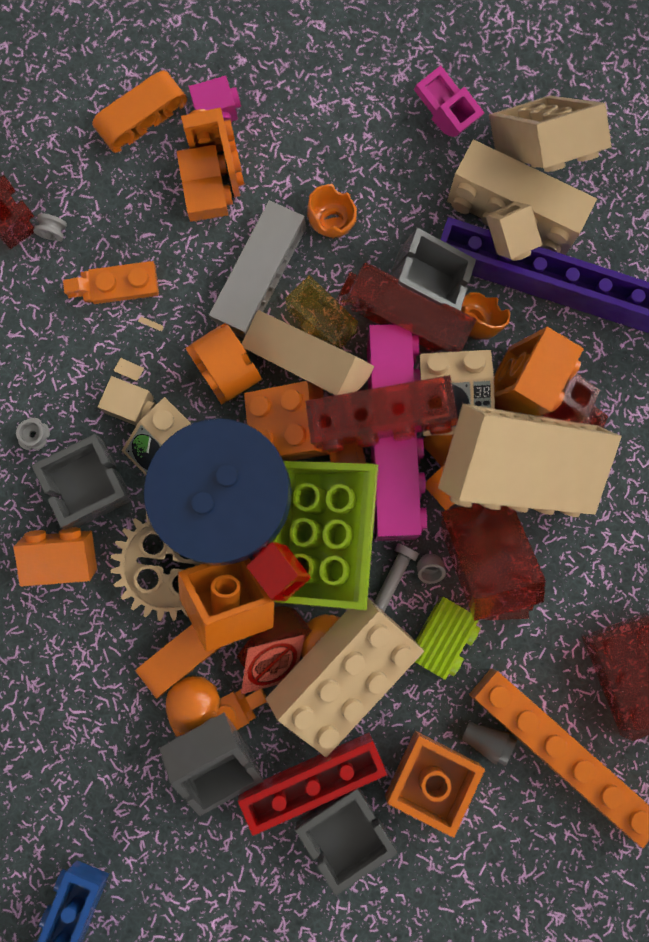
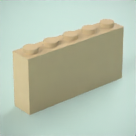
M463 404L438 488L451 496V502L464 507H471L472 503H479L484 507L494 510H500L502 505L519 512H527L528 508H532L548 515H554L555 511H560L571 517H579L580 513L595 515L622 436L597 425Z

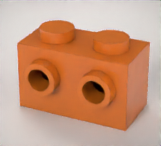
M79 527L62 529L59 533L46 534L45 530L30 531L25 533L13 546L20 587L90 581L97 571L92 531H81Z

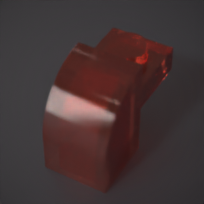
M577 373L571 380L566 382L562 390L565 396L560 406L555 411L542 414L543 417L597 425L604 428L608 418L607 414L594 406L600 390Z

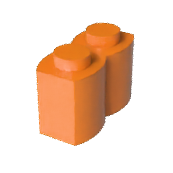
M216 145L176 151L190 222L228 216L227 206L233 205L230 185L223 186L221 175L227 174L224 154L217 155Z

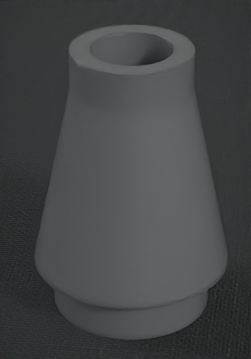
M469 721L461 741L469 744L495 766L499 763L505 767L517 742L516 739L509 737V732L478 725Z

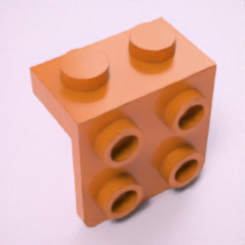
M221 107L211 110L197 109L188 115L181 116L190 149L216 145L217 152L224 151L234 198L240 197L239 186H244L245 184L231 120L224 121Z

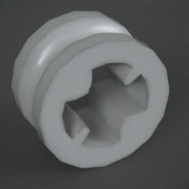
M38 214L36 220L39 222V225H35L34 233L44 239L62 241L64 235L61 231L66 229V222L53 215Z

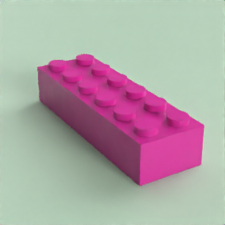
M412 324L369 325L367 362L375 366L368 378L371 464H378L374 541L416 540L422 535L421 532L427 529L426 508H420V498L422 494H425L426 490L425 473H419L418 470L420 459L424 458L423 438H417L419 424H422L421 403H415L417 390H420L421 385L420 369H414L416 356L419 355L418 335H412Z

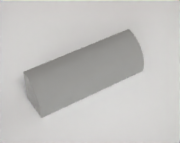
M270 200L268 201L209 313V317L220 326L226 322L235 335L244 339L257 310L264 311L306 230L304 215Z

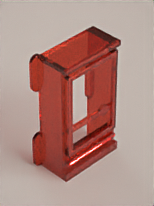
M368 263L363 264L358 275L352 272L348 273L335 301L336 304L342 307L351 305V311H361L359 315L379 325H397L411 332L412 335H417L419 345L433 352H462L477 319L448 304L442 303L440 306L398 284L399 279Z

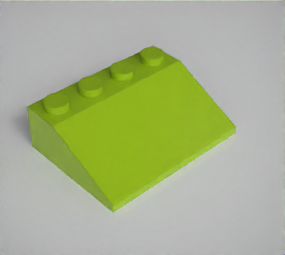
M284 461L291 482V505L286 522L273 542L287 545L312 578L287 601L274 600V602L367 610L378 464Z

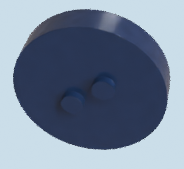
M209 419L180 429L170 436L158 449L146 474L144 502L147 516L154 531L172 550L199 563L231 565L254 557L257 552L269 543H272L278 536L290 510L291 482L283 459L274 445L262 433L238 421Z

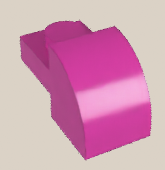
M441 65L416 84L414 88L416 94L433 114L431 120L448 136H458L485 113L465 86L460 90Z

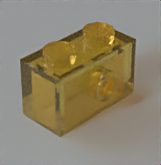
M310 275L285 298L287 310L301 323L298 326L300 330L339 349L357 334L358 321Z

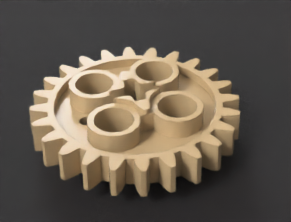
M146 512V523L142 524L138 519H133L136 530L132 532L124 528L122 531L128 538L127 541L115 542L122 549V553L113 554L111 558L119 561L120 566L110 571L114 574H121L122 579L118 580L114 587L125 586L127 590L123 593L121 599L124 600L132 596L135 599L131 606L132 610L141 604L145 606L144 617H147L152 609L157 610L158 621L162 620L164 612H169L172 620L176 621L177 610H182L188 617L180 601L179 593L174 590L172 584L173 579L182 569L174 568L171 569L170 574H164L163 567L138 564L137 558L144 557L164 560L166 555L169 554L172 555V561L195 565L203 563L182 558L179 553L172 550L164 542L160 553L148 554L143 548L144 540L150 535H158L154 531ZM145 569L154 570L158 575V583L152 589H143L138 584V575Z

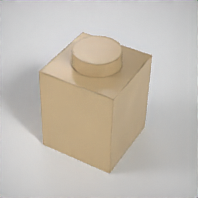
M514 202L485 215L498 255L513 261L521 260L530 256L531 250L542 246L531 205Z
M111 376L98 408L105 414L137 426L138 422L156 403L153 402L154 396L150 391Z

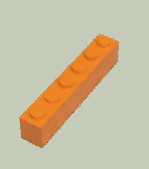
M490 669L469 693V696L629 839L641 848H644L649 842V805L500 672Z

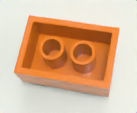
M545 327L509 346L494 374L495 409L536 416L555 411L564 399L565 393L562 390L566 382L576 375L581 366V362L578 359L584 348L549 327Z

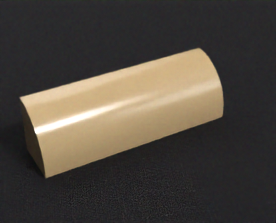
M257 310L241 343L246 350L338 397H347L357 392L368 380L375 367L260 310Z

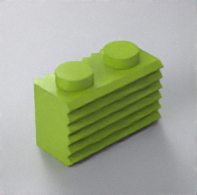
M439 597L415 640L424 650L415 663L446 680L449 674L454 677L464 658L459 656L465 644L471 646L480 632L481 628L476 625L480 618L447 598Z

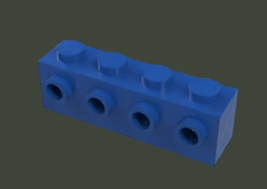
M78 860L68 870L63 869L53 891L57 892L52 905L47 906L40 920L39 927L42 928V932L38 942H83L109 873Z

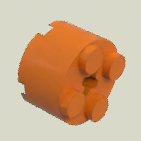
M226 322L185 348L221 405L262 380L254 363H251L247 356L246 350Z

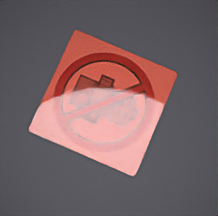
M304 635L248 648L241 694L278 685L299 663Z

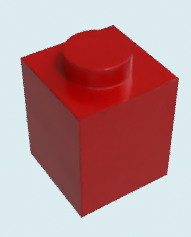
M275 542L269 543L254 555V559L246 566L271 600L287 601L312 578L287 545Z

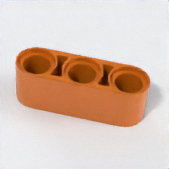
M159 71L101 110L94 117L92 125L111 151L118 153L122 151L121 147L126 143L130 145L148 133L147 129L152 125L156 127L171 117L175 109L178 107L180 109L184 108L187 103V96L167 71Z
M191 624L139 666L135 672L157 699L221 647L206 652Z

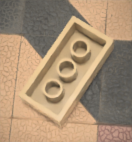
M547 96L489 114L495 150L524 164H531L532 168H543L545 172L560 170L566 167L565 162L576 158L577 161L595 159L599 157V151L611 148L606 103Z
M473 139L455 173L447 202L451 203L452 207L462 214L470 212L480 217L481 221L487 226L488 222L485 215L514 202L529 204L532 206L542 242L540 247L566 255L579 236L597 198Z
M368 598L367 610L348 609L266 697V701L281 724L327 758L422 655L424 650L404 629Z

